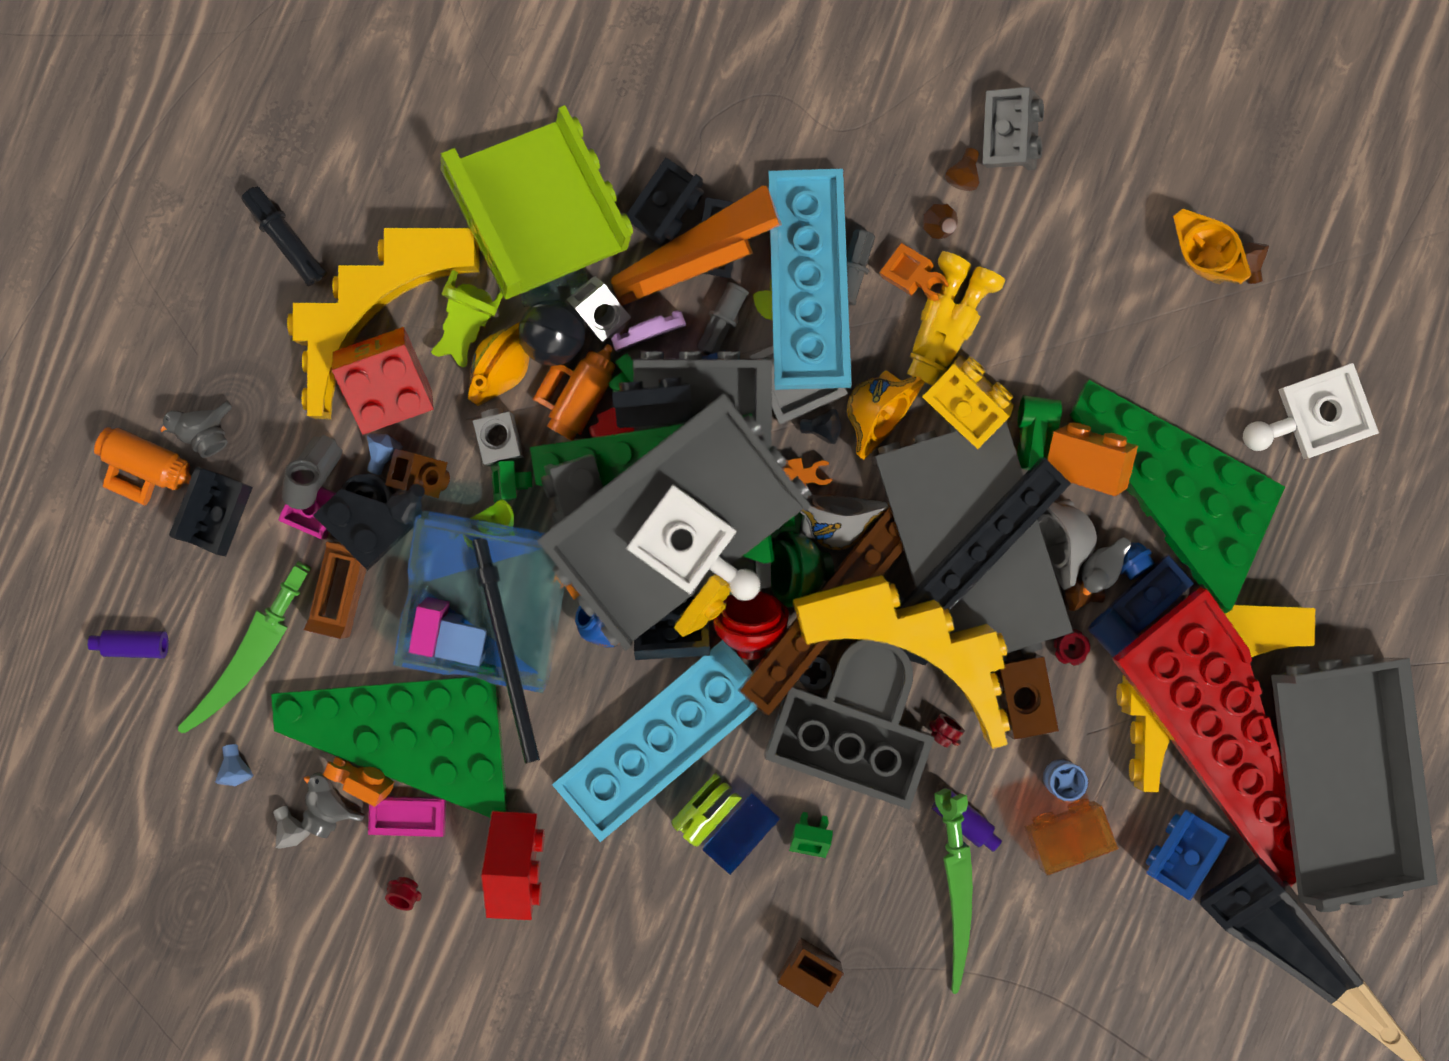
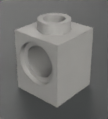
M593 276L566 299L602 342L606 338H612L613 335L620 333L625 327V322L631 318L605 284L596 276ZM601 304H607L608 310L606 314L601 318L595 319V309Z
M494 408L481 412V419L473 420L483 465L490 467L499 461H514L525 458L515 417L511 412L504 413L503 408ZM496 426H504L507 431L506 441L499 446H493L489 440L490 431Z

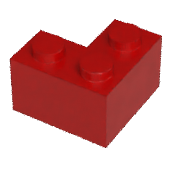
M492 811L481 874L486 918L532 920L533 906H540L542 883L539 882L540 861L535 859L536 852H543L545 830L538 829L537 813Z

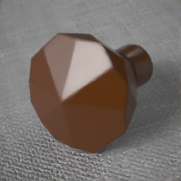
M967 148L963 158L947 169L944 177L951 186L964 191L977 189L980 183L976 167L980 155L976 149Z
M933 204L923 216V229L932 239L947 238L956 230L958 223L957 213L948 204Z
M1248 242L1243 245L1251 272L1247 283L1255 284L1263 281L1261 268L1269 245Z
M1077 576L1075 585L1063 590V602L1067 610L1076 611L1090 602L1102 603L1106 596L1105 590L1084 595V582Z

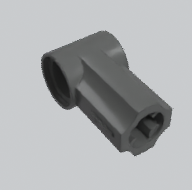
M324 434L320 437L313 436L298 459L287 465L282 499L291 508L307 509L315 503L318 490L342 456V449L336 444L334 439Z

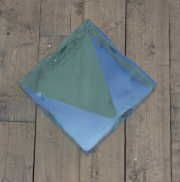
M426 510L421 515H418L415 518L407 570L409 579L408 595L401 612L393 665L443 675H468L491 684L506 686L483 586H478L475 573L478 570L472 541L483 538L488 541L493 566H498L501 579L498 582V587L522 687L524 690L543 693L550 678L565 585L559 580L552 569L556 564L537 541L544 532ZM426 597L449 601L448 612L463 615L462 623L482 627L487 630L483 650H486V655L479 667L434 656L427 657L409 653L416 609Z

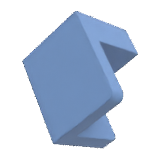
M448 612L441 620L434 657L479 667L486 655V650H483L487 630L482 627L462 623L463 615Z

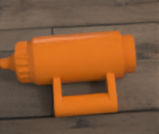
M605 345L603 350L597 353L590 350L585 358L579 361L574 371L562 364L550 367L532 399L551 410L548 416L551 418L547 425L548 428L571 441L574 440L577 434L581 435L609 386L608 383L612 380V374L616 369V365L611 362V352L613 351L611 345ZM565 373L570 376V379L557 402L553 405L548 401Z
M107 427L96 440L94 453L100 456L101 461L109 464L103 488L145 506L150 501L155 485L161 488L167 487L172 490H178L183 484H189L192 477L189 473L190 463L180 458L179 454L121 428L112 429ZM119 469L145 480L143 488L118 478Z

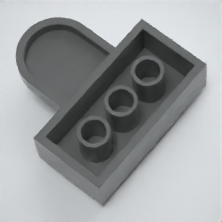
M860 639L852 643L839 658L826 697L793 685L782 700L764 752L765 759L910 810L935 737L928 732L900 723L913 683V669L906 653L900 647L888 643Z

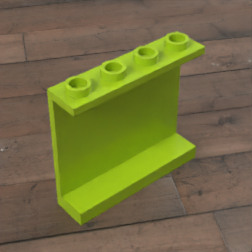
M565 105L558 108L556 122L461 159L455 148L441 153V171L505 300L627 250L631 234H633L632 224L625 213L621 214L615 204L616 194L613 186L608 180L604 181L599 172L600 163L595 151L592 148L587 149L582 139L584 134L576 116L571 117Z

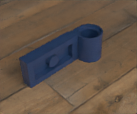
M1165 555L1104 610L1087 629L1107 652L1114 657L1139 637L1138 634L1194 583L1169 555Z

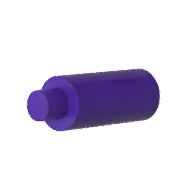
M103 630L101 636L90 635L87 645L89 650L100 651L103 657L164 659L168 652L169 639L165 631Z
M951 790V798H952V797L956 796L957 794H955V793ZM934 802L931 809L943 818V815L936 806V802ZM968 804L966 811L962 813L964 816V821L961 823L963 836L978 848L984 844L994 852L1002 842L993 833L995 826Z

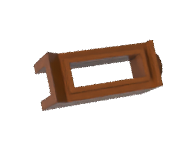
M339 541L338 543L326 542L319 579L309 619L304 630L338 639L348 638L351 635L366 569ZM340 558L350 561V566L337 619L325 617V612L338 559Z

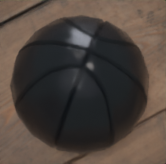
M554 299L535 303L524 313L519 324L518 333L522 348L532 360L543 365L555 366L571 361L584 344V322L578 312L564 301Z

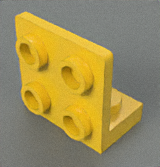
M959 355L951 367L922 397L973 446L979 449L1010 417L1014 404L1010 401L1013 396L999 382L993 385L983 376L986 370L973 357L969 356L965 359L962 355Z

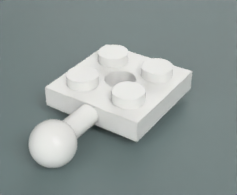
M1354 363L1278 389L1288 418L1270 425L1261 421L1250 423L1244 429L1243 441L1249 449L1262 451L1272 444L1274 438L1294 432L1302 457L1307 459L1370 437L1379 432ZM1324 401H1329L1336 407V417L1331 422L1324 420L1320 414V407Z
M674 484L627 546L629 551L689 594L693 592L709 569L729 582L731 593L739 600H750L760 590V580L753 571L748 569L738 571L719 557L737 532L736 529ZM681 528L687 529L693 535L692 545L684 550L676 549L670 542L671 534Z

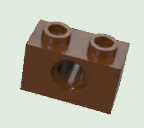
M1032 655L1003 661L1005 668L992 673L996 674L999 681L1002 709H1004L1010 727V730L1007 731L1008 736L1016 740L1059 731L1045 657ZM1022 687L1028 688L1031 694L1029 703L1024 707H1017L1014 703L1015 692Z

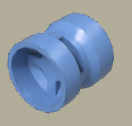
M1058 759L1052 761L1044 770V785L1057 798L1063 801H1074L1085 794L1088 787V779L1081 767L1068 760Z

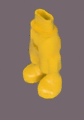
M946 251L941 252L938 258V266L942 270L949 286L947 288L942 284L940 293H936L939 298L938 301H932L929 298L926 301L922 310V323L914 342L913 353L910 354V358L913 361L907 372V375L911 377L918 376L931 386L936 382L940 372H946L947 367L953 361L963 342L967 341L973 334L972 332L981 317L978 311L975 310L980 301L988 293L1000 291L1005 282V278L983 267H975L961 303L955 304L953 302L972 265L964 258Z

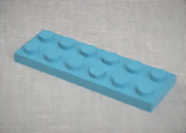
M843 169L769 171V192L782 223V226L770 230L775 390L851 388Z
M721 640L710 650L709 656H702L558 778L552 786L600 842L603 841L758 709L737 691L752 671L734 649Z

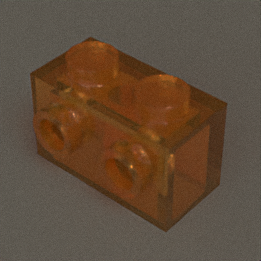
M1089 799L1077 800L1067 805L1068 810L1057 815H1054L1053 812L1042 813L1032 818V824L1024 826L1039 868L1047 876L1118 850L1102 805L1095 801L1090 802Z

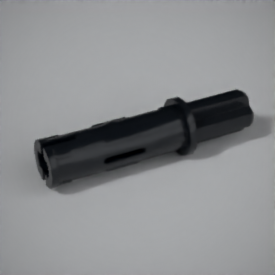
M251 187L246 190L241 199L260 223V231L266 232L305 281L306 286L313 285L315 283L314 279L317 282L326 275L325 269L320 266L285 221V213L275 208L260 187Z

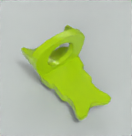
M452 270L442 291V295L448 298L446 312L449 314L442 326L445 332L431 353L437 357L452 355L459 366L466 367L471 343L477 340L480 328L486 326L491 316H495L503 294L500 290L495 301L492 302V297L487 291L479 289L474 285L462 284L456 288L455 283L458 272Z

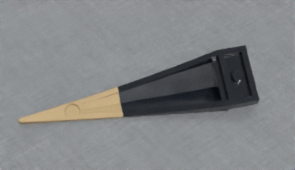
M1260 856L1200 897V905L1226 932L1312 989L1404 1061H1425L1304 903L1299 902L1298 895L1286 880L1283 881Z

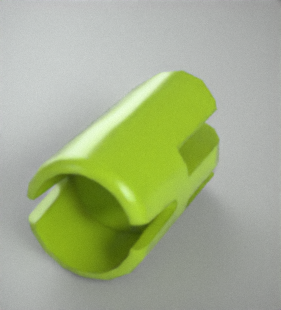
M716 772L671 821L673 828L677 832L679 830L683 832V838L695 847H698L742 799L738 793L729 796L732 788L727 783L719 785L721 777Z

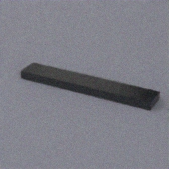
M1041 457L895 610L935 600L943 609L947 608L950 611L1071 483L1045 457Z

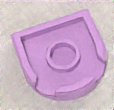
M679 310L671 313V316L666 318L661 315L628 328L629 332L613 335L611 340L615 351L618 353L685 327L686 323L682 312H679Z

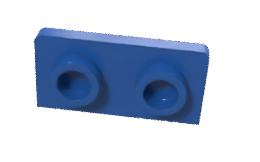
M1186 809L1182 816L1176 813L1169 822L1165 831L1169 834V837L1162 847L1156 845L1146 860V864L1150 866L1146 874L1191 901L1230 837Z

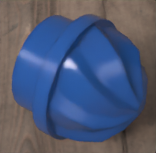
M1139 542L1131 543L1130 549L1124 556L1120 574H1126L1130 581L1148 571L1155 565V562L1150 557L1152 554L1151 550Z

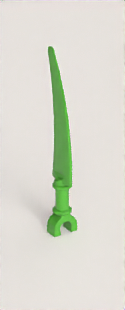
M298 560L286 581L280 583L281 590L271 607L265 609L267 614L256 611L251 625L233 659L211 691L179 725L178 731L180 733L188 732L226 705L264 665L288 628L280 621L285 620L284 613L294 596L300 595L299 588L311 570L310 566Z
M944 788L934 794L936 806L943 815L942 821L946 824L948 843L945 849L949 854L943 857L948 880L953 927L951 992L957 994L960 990L964 973L972 919L973 884L970 846L963 842L961 825L964 821L962 813L968 807L967 795L962 793L951 798V790Z

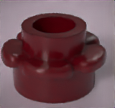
M1072 629V633L1055 638L1053 646L1056 648L1055 656L1058 661L1063 664L1071 663V665L1076 666L1086 660L1091 646L1089 639L1084 637L1080 630ZM1070 644H1074L1075 649L1073 651H1070L1068 649V646Z
M940 714L936 720L929 723L932 729L931 735L935 737L934 740L940 745L949 748L951 744L955 746L961 744L959 739L965 730L951 717Z
M398 877L397 880H390L387 883L385 900L397 909L404 911L412 910L415 902L420 901L422 898L421 892L417 890L418 884L410 878Z

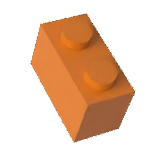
M1069 423L1054 431L1047 460L1070 483L1112 496H1117L1128 488L1138 449L1137 445L1127 443V438L1119 434L1105 433L1103 436L1090 432L1091 427L1081 423Z

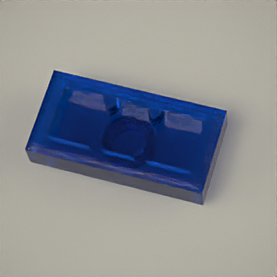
M752 792L704 845L702 850L731 875L780 820V816Z

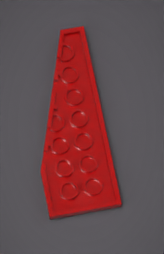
M1200 587L1114 656L1112 660L1256 858L1260 856L1283 881L1286 880L1290 886H1293L1297 881L1282 759L1270 718L1265 715L1260 695L1262 691L1259 681L1253 675L1250 664L1253 661L1251 653L1209 591Z

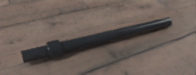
M487 538L475 539L472 541L478 565V570L475 571L478 586H483L525 764L540 760L498 587V582L501 581L498 566H493Z

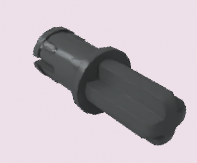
M866 230L854 231L847 253L848 305H856L863 276L869 272L866 266L875 235Z
M727 283L726 289L715 310H710L709 312L711 318L697 343V348L707 355L719 351L730 327L735 328L736 326L734 320L749 294L747 290L734 283Z

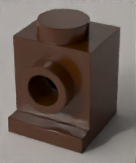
M394 449L385 485L409 490L413 484H419L425 489L426 496L439 499L440 491H444L450 482V474L446 470L448 462Z

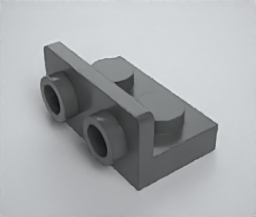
M1030 87L986 91L983 165L986 168L1024 166L1027 170H1036L1037 159L1041 158L1043 150L1042 139L1038 136V125L1044 118L1043 100L1039 99V96Z

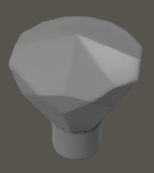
M282 806L273 812L278 823L276 848L297 846L310 835V832L301 827L302 822L291 816L287 806Z

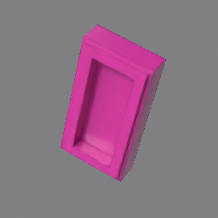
M387 796L376 807L369 804L368 835L443 837L445 835L446 800L439 797Z

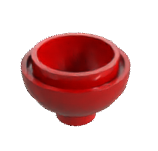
M759 591L750 600H739L733 594L728 596L724 600L726 604L725 609L713 619L715 630L719 637L728 646L736 649L737 655L741 658L754 660L761 658L765 654L766 649L774 646L785 633L789 622V613L787 607L780 600L770 594Z

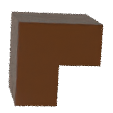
M800 938L778 974L777 983L818 1008L826 993L832 994L844 972L839 960Z

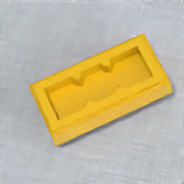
M717 574L709 578L675 623L674 628L682 637L703 628L708 621L716 618L725 609L726 604L724 600L731 592L729 582Z

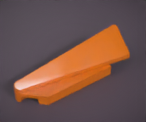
M759 187L613 276L611 284L621 306L753 254L748 242L749 238L782 226L768 187Z

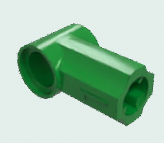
M1027 395L1022 396L1017 415V426L1020 428L1017 457L1021 469L1029 470L1041 457L1048 459L1053 433L1058 430L1061 421V400Z

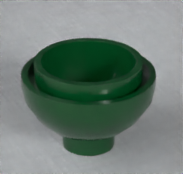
M792 531L782 532L772 543L774 561L771 563V590L786 607H794L793 599L817 593L823 582H826L834 573V562L829 552H821L810 538L801 533Z

